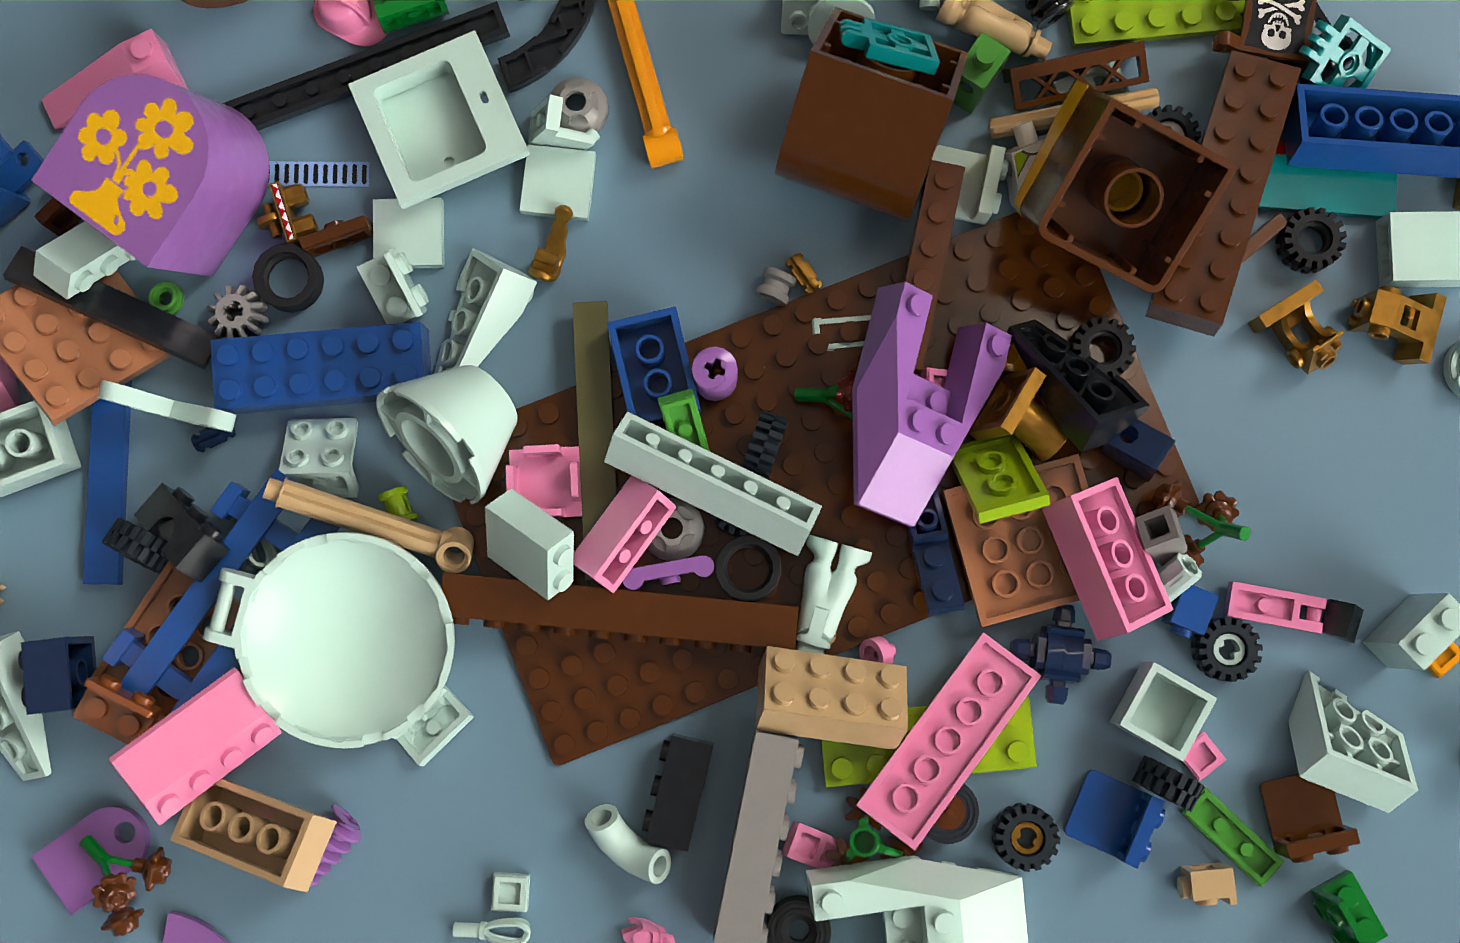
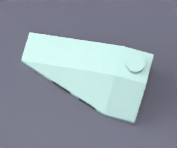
M472 248L456 291L461 292L457 311L450 310L448 321L452 322L450 338L441 345L434 374L464 365L478 367L523 314L527 303L533 297L537 281L523 272Z
M17 631L0 636V751L20 778L26 781L48 776L51 774L42 713L27 715L26 707H24L21 700L24 676L23 671L19 667L18 656L21 651V642L25 641L20 632Z

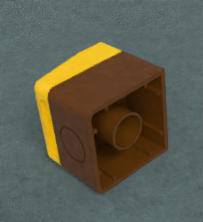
M1076 80L1057 113L1015 197L1014 207L1017 213L1044 239L1147 292L1155 293L1161 291L1167 285L1239 166L1117 99Z

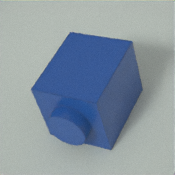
M1192 585L1171 602L1173 610L1164 614L1161 622L1172 626L1170 632L1187 639H1191L1192 634L1205 635L1219 595Z

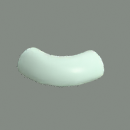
M612 804L599 805L587 814L585 826L599 849L612 862L629 874L644 881L659 884L665 880L671 867V856L667 849L646 842L624 822L617 808Z

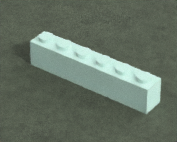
M629 412L626 413L615 430L604 460L605 463L796 556L799 555L822 508L821 505Z

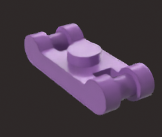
M697 556L632 568L624 578L623 584L630 590H639L646 581L659 579L660 585L681 582L680 575L696 573L698 576L706 578L713 573L714 563L708 556Z

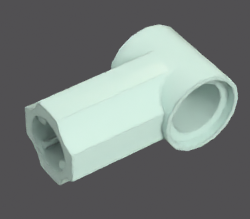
M1180 553L1157 570L1170 603L1201 579L1202 571L1198 568L1196 561L1189 555Z

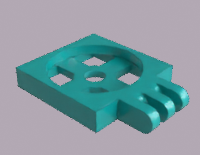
M1341 14L1333 27L1322 20H1318L1315 28L1323 34L1320 37L1310 33L1307 40L1314 45V48L1311 49L1308 46L1302 45L1299 50L1300 54L1311 61L1301 77L1311 85L1341 87L1347 78L1354 77L1356 80L1348 87L1366 89L1391 51V48L1349 16ZM1356 32L1358 36L1349 49L1344 51L1338 46L1345 34ZM1367 48L1366 62H1365V65H1363V64H1362V62H1363L1362 54H1363V52L1365 51V49ZM1351 57V66L1344 70L1343 63L1345 59ZM1330 59L1335 63V72L1328 83L1322 80L1321 72Z
M864 17L862 23L849 19H844L839 23L843 45L863 50L865 58L931 75L936 74L940 61L931 35Z

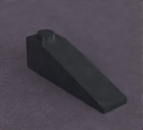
M1036 319L1009 326L1007 333L1012 335L1011 340L1026 368L1036 367L1046 375L1038 390L1058 427L1081 452L1108 444L1149 408L1150 405L1126 380L1117 374L1111 378L1096 368L1099 363L1090 356L1084 359L1069 349L1070 343Z

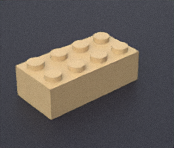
M767 646L758 667L755 730L896 750L908 730L907 666Z
M222 778L184 807L170 841L282 887L308 892L337 821Z

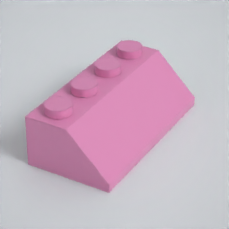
M1118 477L1050 503V506L1042 507L1097 641L1129 633L1173 610L1151 555L1144 549L1135 517Z
M235 667L108 758L136 799L159 826L282 733L280 728L274 723L275 720L260 705L257 706L243 683L244 677Z

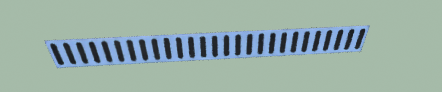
M269 161L268 186L279 181L283 186L302 184L303 186L369 187L370 162Z

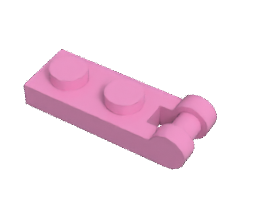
M1229 581L1223 616L1322 634L1323 623H1320L1322 610H1326L1327 599ZM1301 606L1307 607L1305 620L1299 619Z

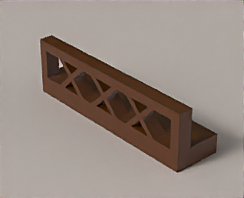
M1144 40L1002 69L1004 83H1010L1014 110L1063 101L1067 98L1076 80L1101 92L1150 82ZM1136 56L1139 77L1126 79L1117 70L1124 59ZM1116 61L1112 68L1106 64L1107 62ZM1093 65H1099L1108 72L1101 84L1093 86L1083 79ZM1083 68L1079 75L1072 71L1075 69ZM1060 72H1065L1075 79L1068 91L1064 93H1059L1050 86L1056 75ZM1049 75V77L1047 78V80H1046L1045 82H1044L1043 80H1041L1040 78H1038V77H1042V76ZM1113 76L1119 80L1109 83ZM1032 79L1042 86L1034 99L1022 101L1019 81ZM1046 90L1053 94L1050 96L1042 97Z

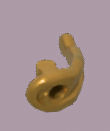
M559 205L555 208L554 214L556 218L552 221V230L546 239L544 249L537 248L534 260L529 265L528 273L535 279L552 283L561 274V265L567 254V223L573 217V211L567 205Z

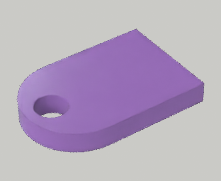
M119 805L98 809L31 856L71 915L77 913L94 900L92 888L100 885V879L103 877L100 867L79 845L84 837L92 835L103 849L112 856L135 860L136 857L142 859L147 857L151 842L150 831L143 817L135 810ZM123 822H129L135 828V836L131 841L124 840L120 835L119 830ZM115 864L109 865L112 874L116 875L124 872L128 876L132 873V868Z

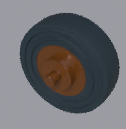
M965 784L961 786L926 836L942 844H954L966 839L974 831L979 819V805L975 794Z

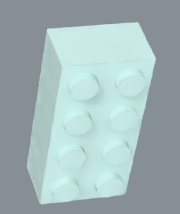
M34 400L0 413V498L82 467L66 420L54 426Z

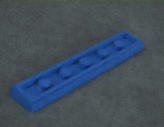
M132 380L124 384V386L132 388ZM103 399L92 403L83 584L123 585L124 556L104 545L102 541L117 518L126 520L131 407Z

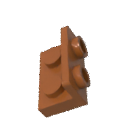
M102 674L101 677L87 678L84 683L87 690L72 717L127 745L155 725L163 709L154 705L155 699L140 691L131 693L121 688L123 683L110 675Z

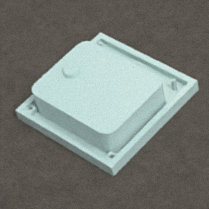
M475 30L348 84L402 209L530 155ZM484 96L489 99L486 104L482 102V97Z

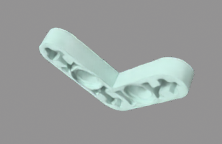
M104 380L101 381L97 395L99 399L162 417L232 432L237 416L209 407L171 400Z

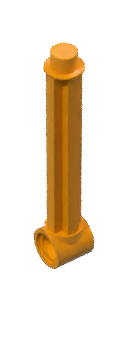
M607 0L645 134L642 138L650 167L654 169L683 161L684 156L678 133L669 121L635 0Z

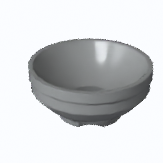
M572 77L561 81L553 88L550 95L563 97L560 127L585 133L590 128L596 130L597 133L603 128L608 118L609 106L603 90L595 82L583 77ZM572 94H581L585 97L586 104L579 111H571L566 107L567 98Z
M668 498L677 506L669 518L678 519L683 525V531L678 538L668 539L662 534L660 529L647 549L653 555L665 561L686 559L693 555L702 544L705 531L703 518L694 505L679 498Z

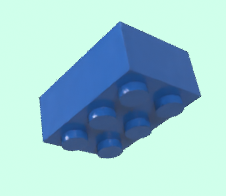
M676 306L607 322L625 403L629 413L654 425L664 424L658 398L693 389L699 414L701 415Z

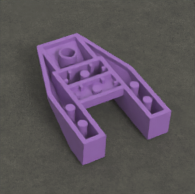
M901 282L878 288L852 388L854 504L906 526L914 527L1003 372L1012 335L988 323L959 327L944 388L913 373L933 295L907 282Z

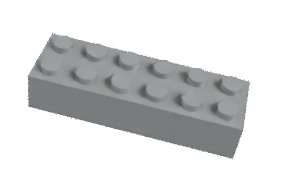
M754 730L713 933V943H766L767 921L763 920L765 913L772 914L774 906L775 886L771 885L772 877L779 878L783 856L781 855L782 850H778L779 840L786 841L790 824L789 815L785 814L786 804L793 805L797 783H795V779H792L793 769L801 768L804 754L803 744H799L797 736Z

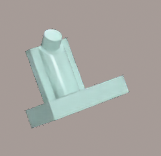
M549 95L531 112L528 136L529 145L543 146L547 144L561 148L587 151L600 138L597 131L593 128H590L585 133L560 127L563 97Z

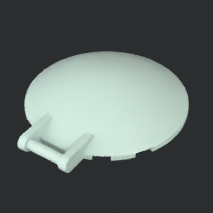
M328 533L302 540L277 554L257 575L230 568H221L219 580L222 583L210 627H205L203 639L235 649V656L239 660L244 677L243 683L255 704L257 706L260 705L275 720L274 723L287 733L315 745L330 748H359L382 740L386 741L410 728L431 708L440 695L450 673L454 656L455 635L452 614L447 599L434 576L417 558L400 546L382 538L362 533ZM236 586L244 587L233 632L224 630Z

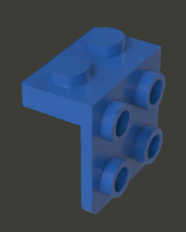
M1089 770L1067 818L1064 832L1069 837L1112 855L1138 869L1140 862H1145L1150 854L1152 843L1149 841L1154 828L1158 829L1164 820L1166 811L1163 807L1166 801L1099 771Z

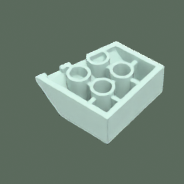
M1308 671L1303 678L1288 720L1299 777L1390 813L1418 791L1403 734L1370 711L1359 712L1347 702L1346 695L1337 689L1331 693L1318 684L1320 680L1318 676Z

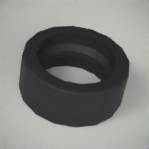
M285 243L272 246L263 252L254 265L252 275L254 288L261 299L279 311L290 313L305 310L313 305L322 293L324 284L322 267L317 260L301 247ZM285 259L300 261L308 272L307 285L301 293L292 298L279 297L272 291L269 285L271 271L276 264Z
M740 535L729 540L720 549L715 561V576L721 589L731 598L743 602L758 601L768 596L777 587L782 574L781 559L776 548L755 535ZM742 548L759 550L765 555L769 563L767 579L757 588L742 589L737 587L729 578L727 571L729 559L736 551Z

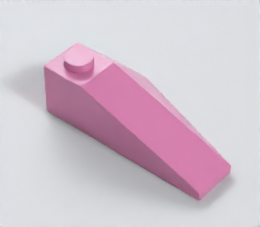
M151 28L119 43L43 97L41 101L54 129L57 131L64 130L83 100L98 86L116 77L144 74L161 78L188 89L167 44Z

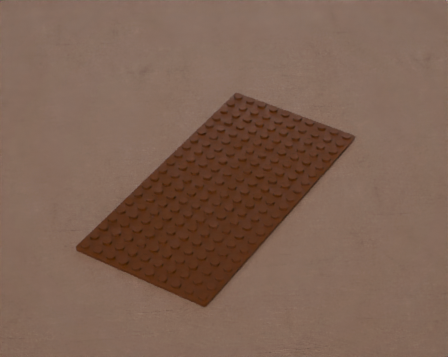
M1015 212L950 238L923 368L948 370L959 327L988 323L1007 333L1009 326L1036 319L1070 342L1073 333L1084 323L1095 317L1099 319L1102 316H1108V320L1116 318L1120 320L1118 323L1120 326L1124 324L1100 268L1044 239L1026 220ZM908 255L817 290L810 295H804L789 301L787 306H776L685 342L691 371L697 354L709 347L724 348L732 354L737 364L738 379L736 388L724 400H707L696 390L701 409L700 418L710 452L742 467L761 411L764 410L789 419L767 480L822 506L809 535L839 543L832 560L831 571H835L837 568L842 544L872 552L870 561L855 569L857 578L855 589L840 619L836 636L834 635L836 639L830 645V649L825 648L824 654L834 656L859 646L865 639L883 636L931 617L928 616L923 592L919 588L906 525L854 504L853 420L824 402H796L794 397L796 388H827L856 375L863 346L833 349L834 351H827L829 344L865 341L870 320L819 325L820 334L814 335L812 320L814 318L829 319L872 315L878 288L903 281ZM1096 337L1089 344V353L1096 361L1105 363L1112 359L1114 347L1108 339ZM1134 352L1132 355L1135 357L1133 363L1128 366V370L1119 376L1126 380L1150 405L1147 411L1137 419L1171 437L1136 352ZM618 369L611 371L614 432L628 412ZM716 370L714 374L709 373V378L715 379L716 375H721V371ZM1002 372L1000 377L1012 373ZM851 384L850 386H847V387H845V388H843V389H851V390H852L853 384ZM576 386L517 408L518 419L485 495L475 504H471L470 499H465L461 503L453 500L463 528L468 530L473 536V555L481 576L519 580L487 557L485 506L507 492L506 465H510L509 450L523 449V446L558 444L561 447L579 446ZM852 394L832 398L853 411ZM664 423V424L656 425V426H658V427H660V428L666 430L665 423ZM967 433L961 444L976 441V439ZM1067 438L1056 454L1045 461H1039L1022 443L1034 466L1079 454L1089 488L1118 477L1135 518L1156 510L1151 503L1156 489L1163 483L1169 485L1173 484L1176 480L1181 481L1182 499L1190 502V506L1194 509L1200 504L1175 444L1148 483L1101 451L1104 445L1081 452ZM1121 438L1123 442L1131 443L1128 438ZM950 463L937 486V491L948 530V542L964 603L971 601L972 597L942 496L943 490L961 486ZM616 468L617 494L631 476ZM652 486L659 490L667 498H677L655 486ZM696 507L703 518L705 526L704 538L698 550L688 558L697 556L710 557L714 563L713 573L706 578H702L696 573L680 575L681 582L660 585L659 579L646 581L639 590L626 588L622 581L617 589L739 601L731 598L721 589L715 576V561L720 549L729 540L738 536L722 531L716 525L710 513ZM1175 511L1177 517L1182 516V514ZM582 517L555 518L574 531L575 552L583 541ZM668 518L661 528L662 534L668 539H676L681 535L683 525L676 518ZM806 541L798 556L770 543L776 548L781 559L782 574L777 587L768 596L752 602L799 607V616L805 570L807 565L813 561L814 553L807 547ZM646 548L633 568L670 561L659 559ZM742 548L730 557L727 571L730 580L737 587L754 589L761 586L767 579L769 563L765 555L759 550ZM573 565L574 578L571 585L605 588L594 580L586 581L585 573ZM505 622L504 629H502L553 763L556 765L565 764L757 687L758 667L766 647L752 646L751 653L730 651V644L716 642V649L695 647V640L681 639L680 646L659 644L660 637L646 636L645 642L625 641V633L610 632V639L589 637V630L575 629V635L554 634L553 626L540 625L539 632L518 630L519 623Z

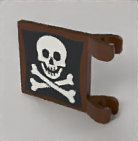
M1245 0L1240 36L1229 31H1221L1214 38L1212 49L1218 53H1231L1234 50L1254 56L1306 64L1308 59L1300 54L1299 50L1302 45L1310 47V42L1307 38L1312 33L1317 0Z

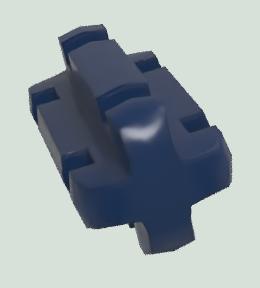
M207 427L199 431L200 435L193 434L191 442L197 451L205 452L206 447L211 449L227 441V437H235L236 432L234 427L232 432Z

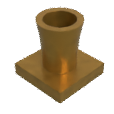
M1036 367L1001 376L968 431V434L977 441L1013 434L1039 461L1051 458L1068 438L1058 427L1051 412L1032 400L1046 377Z

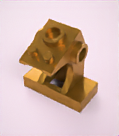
M1317 279L1248 322L1255 334L1270 326L1286 349V357L1290 364L1296 369L1301 368L1307 375L1317 368L1324 370L1333 364L1338 357V350L1343 346L1341 339L1344 332L1342 330L1336 332L1331 326L1323 328L1312 313L1310 300L1324 291ZM1299 322L1311 338L1304 344L1297 340L1290 329Z
M1381 286L1379 289L1358 299H1353L1351 307L1355 308L1353 316L1349 315L1347 318V323L1350 324L1349 332L1368 331V336L1387 340L1392 336L1398 339L1393 361L1402 365L1430 364L1447 297L1438 293L1410 295L1407 298L1401 295V290L1397 288ZM1405 313L1403 324L1401 325L1402 315Z

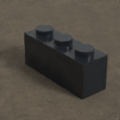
M676 733L672 734L671 741H663L659 760L664 761L665 765L662 776L655 774L650 793L651 796L657 798L654 810H646L642 825V831L648 832L646 842L688 852L714 743Z

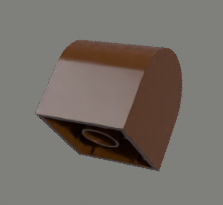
M835 7L810 51L779 152L775 175L908 222L952 107L968 53L933 41L940 61L935 75L865 58L863 50L843 45L839 31V23L842 20L849 19L862 23L864 16Z

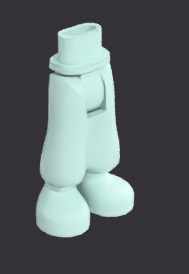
M808 535L806 545L814 553V559L807 565L805 570L803 595L797 621L796 633L799 634H796L798 642L795 650L824 654L825 648L830 649L828 642L831 643L844 609L857 583L855 569L858 566L867 564L871 559L872 552L842 544L837 568L835 571H831L832 560L839 543Z

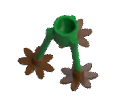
M862 787V788H861V790H860V798H861L862 795L865 793V791L867 790V788H865V787ZM849 796L846 798V801L854 810L848 812L845 819L848 821L859 819L858 828L851 834L848 847L841 837H837L836 846L838 851L827 850L824 854L830 860L836 861L831 865V867L864 862L877 852L881 853L880 858L882 860L911 855L916 856L914 854L923 848V843L921 842L917 849L913 850L901 840L899 843L893 837H887L889 847L881 844L880 836L873 828L881 830L882 825L856 806L859 799Z

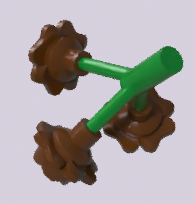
M1179 480L1169 485L1163 483L1156 489L1151 503L1156 510L1169 505L1174 511L1182 515L1187 513L1197 518L1199 524L1206 525L1214 531V533L1202 540L1195 539L1193 541L1191 536L1184 535L1187 544L1185 554L1196 561L1198 568L1204 563V558L1200 553L1205 551V546L1223 536L1243 541L1250 537V528L1232 523V520L1240 514L1239 510L1235 507L1237 500L1234 497L1226 496L1221 490L1216 491L1214 496L1210 493L1204 494L1202 502L1195 509L1190 506V502L1182 499V486Z
M87 835L80 841L79 845L100 867L103 877L100 879V885L92 888V894L94 895L92 904L95 908L102 907L104 912L112 911L100 927L101 931L111 930L114 937L131 933L139 927V917L144 913L143 908L135 910L133 907H127L130 899L137 896V892L134 889L136 879L134 877L127 878L124 872L116 875L112 874L109 865L115 864L132 868V872L142 874L146 891L150 892L156 884H164L166 882V878L171 872L172 860L165 857L163 847H159L147 859L136 857L135 860L112 856L103 849L92 835Z

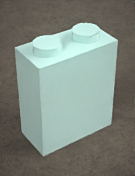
M1460 211L1389 212L1376 220L1379 287H1460Z
M512 488L485 506L487 557L546 600L551 599L559 592L565 591L571 585L574 578V531Z
M1450 593L1411 594L1363 643L1387 668L1424 671L1460 636V603Z

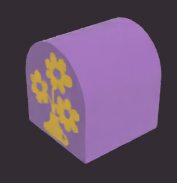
M131 74L106 81L83 100L31 181L146 267L213 277L263 201L269 181V159L261 135L249 119L239 111L161 78L144 74Z

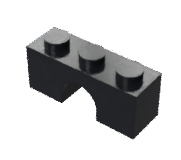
M161 483L134 515L146 531L167 543L161 550L176 569L202 582L230 550L221 539L224 534L214 524L206 521L209 518L208 514L193 504L195 499L192 495L181 487L173 490L164 483Z

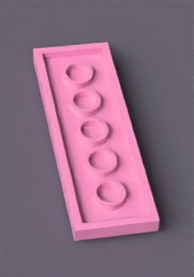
M983 632L856 803V806L911 849L916 850L1030 693L1041 675Z

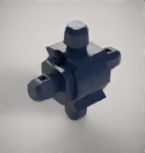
M1067 604L1055 607L1052 621H1055V625L1048 624L1047 626H1042L1041 633L1033 634L1031 643L1030 639L1017 638L1012 640L1009 651L1021 660L1026 661L1030 658L1029 666L1037 670V673L1041 675V680L1049 681V685L1045 686L1047 703L1064 705L1067 700L1069 688L1065 687L1066 683H1079L1081 676L1088 675L1090 669L1105 670L1110 668L1112 659L1111 653L1107 650L1092 649L1091 639L1084 638L1085 629L1071 627L1072 623H1075V609L1073 605Z

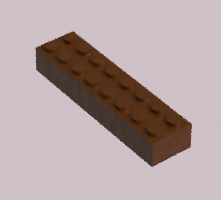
M1234 50L1231 51L1219 81L1200 145L1237 164L1239 167L1167 285L1161 291L1152 293L1145 317L1213 337L1223 325L1301 68Z

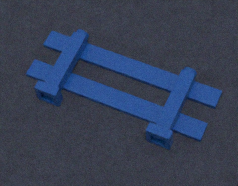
M275 469L269 477L282 482L287 477V480L295 482L278 469ZM268 480L253 501L247 498L251 492L239 483L230 482L210 510L221 519L231 520L234 517L238 520L223 540L230 549L229 552L202 582L194 580L147 646L141 643L146 635L136 628H126L120 632L101 659L113 667L125 664L130 667L121 680L123 683L121 688L131 693L140 691L149 695L156 685L177 699L178 702L170 711L172 713L234 667L238 670L240 667L239 660L235 656V649L223 645H218L194 679L171 664L216 603L222 583L219 580L221 568L239 571L262 538L283 551L302 540L317 535L337 533L340 527L310 518L298 534L277 519L283 508H275L276 502L263 498ZM235 623L233 624V626L231 627V629H230L229 631H232V632H233V628H234Z

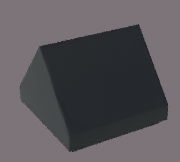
M1328 599L1321 622L1323 623L1322 633L1354 643L1364 610L1356 604Z

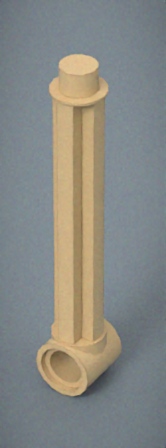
M287 477L284 482L269 478L263 498L276 502L275 508L280 507L356 533L376 536L402 548L433 557V560L437 561L438 566L448 573L463 572L471 563L474 539L472 534L462 527L455 526L446 530L443 529V531L287 480ZM458 547L462 552L453 553L448 548Z

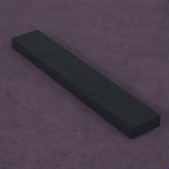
M23 246L20 247L3 273L4 279L204 370L211 359L210 340L220 339L214 333L99 281L94 282L87 291H80L71 298L65 299L33 276L36 252Z

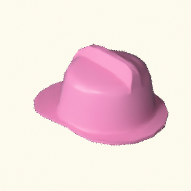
M315 0L313 13L318 25L325 31L350 44L360 47L373 46L381 42L388 35V33H384L377 18L373 0Z

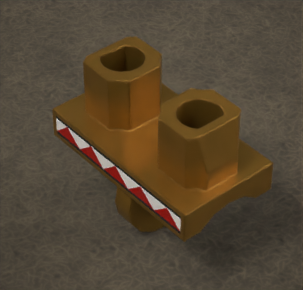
M279 181L271 183L269 187L277 212H275L273 203L264 204L265 215L257 219L259 229H270L272 238L276 239L283 236L280 229L282 226L287 243L301 247L300 237L319 231L317 222L312 214L297 218L294 211L295 208L310 204L307 190L302 184L284 187Z

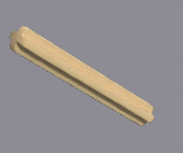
M1154 87L1111 95V97L1137 111L1157 108L1160 102L1159 92ZM1062 105L992 118L988 124L990 136L993 139L1013 136L1012 127L1028 120H1032L1036 131L1049 129Z

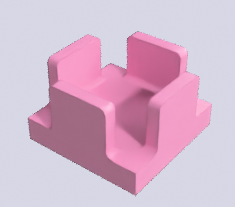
M558 444L523 446V449L509 450L510 465H506L507 491L512 488L553 518L582 517L579 446L561 447Z

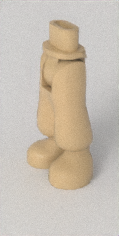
M945 0L935 19L942 24L953 25L967 35L979 37L981 33H985L1010 51L1025 58H1029L1031 54L1044 61L1053 42L1040 36L1041 30L1038 29L1034 32V27L1030 22L1006 10L993 0Z

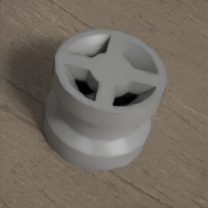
M765 267L763 272L764 281L762 285L757 286L755 294L767 302L787 306L789 301L787 294L789 289L795 286L797 279L782 270Z

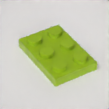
M1013 434L961 444L951 461V465L979 524L1050 506V497L1021 441Z

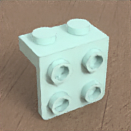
M937 145L932 160L965 167L955 219L985 225L992 213H998L1002 194L996 193L999 180H1005L1009 161L1004 160L1006 148L992 145L987 155Z

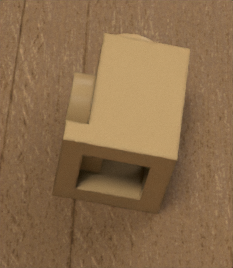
M1223 862L1180 866L1181 877H1177V889L1181 899L1189 898L1192 901H1196V905L1200 906L1218 904V899L1229 905H1238L1233 867Z

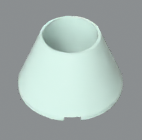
M464 365L386 387L378 394L376 399L377 412L388 436L392 437L394 434L397 436L406 449L401 453L402 456L428 483L444 495L460 503L465 499H470V503L475 504L485 495L518 419L513 402L493 377L476 366Z

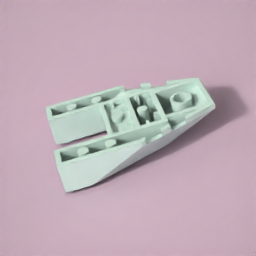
M912 855L806 870L809 904L815 921L882 912L885 943H1028L1022 877L1019 874L979 867L977 869L956 866L955 863L946 861L939 863L922 860L918 856Z

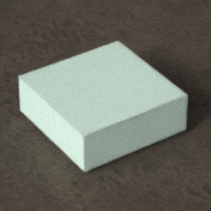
M495 872L493 874L491 910L527 912L530 874Z

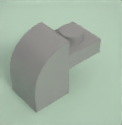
M1169 505L1135 518L1144 549L1151 555L1154 564L1158 563L1162 567L1178 553L1183 555L1186 553L1187 544L1177 514Z

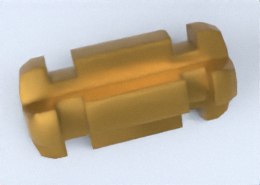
M798 253L789 258L785 264L787 268L791 267L790 273L797 279L799 286L805 287L804 293L810 295L822 286V281L816 280L817 274L808 261L804 262L802 260L803 254Z

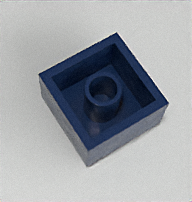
M94 636L59 637L21 642V651L18 656L19 667L23 671L24 676L21 700L24 707H26L27 715L77 708L87 690V687L84 686L86 679L90 678L97 669Z

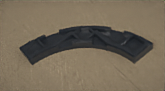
M559 0L549 18V23L542 32L520 48L497 58L509 93L522 89L542 78L570 53L587 28L597 0Z

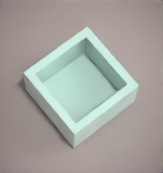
M1143 661L1114 712L1110 723L1167 756L1184 761L1218 698L1155 662Z

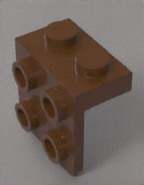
M1299 774L1263 781L1259 785L1276 854L1291 859L1293 863H1301L1313 860V854L1326 851L1328 855L1342 854L1349 851L1348 846L1360 844L1357 829L1342 823L1333 790L1299 777Z

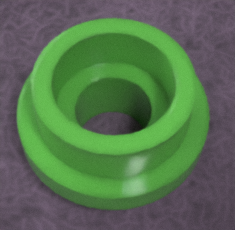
M160 282L150 290L148 301L150 305L175 315L184 305V293L179 286L172 282ZM168 294H171V303L168 305H164V297Z

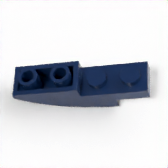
M936 487L915 526H906L919 588L923 592L928 616L964 610L965 605Z

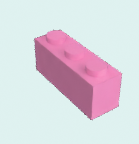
M631 475L574 552L573 565L614 594L677 506L659 490Z

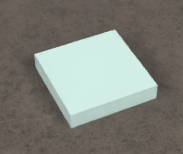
M528 144L527 148L530 155L526 157L520 213L556 218L554 214L555 208L559 205H567L573 211L571 220L589 221L596 152Z
M441 197L429 198L405 209L401 208L397 199H373V259L395 248L398 254L405 253L413 269L445 268L443 199Z

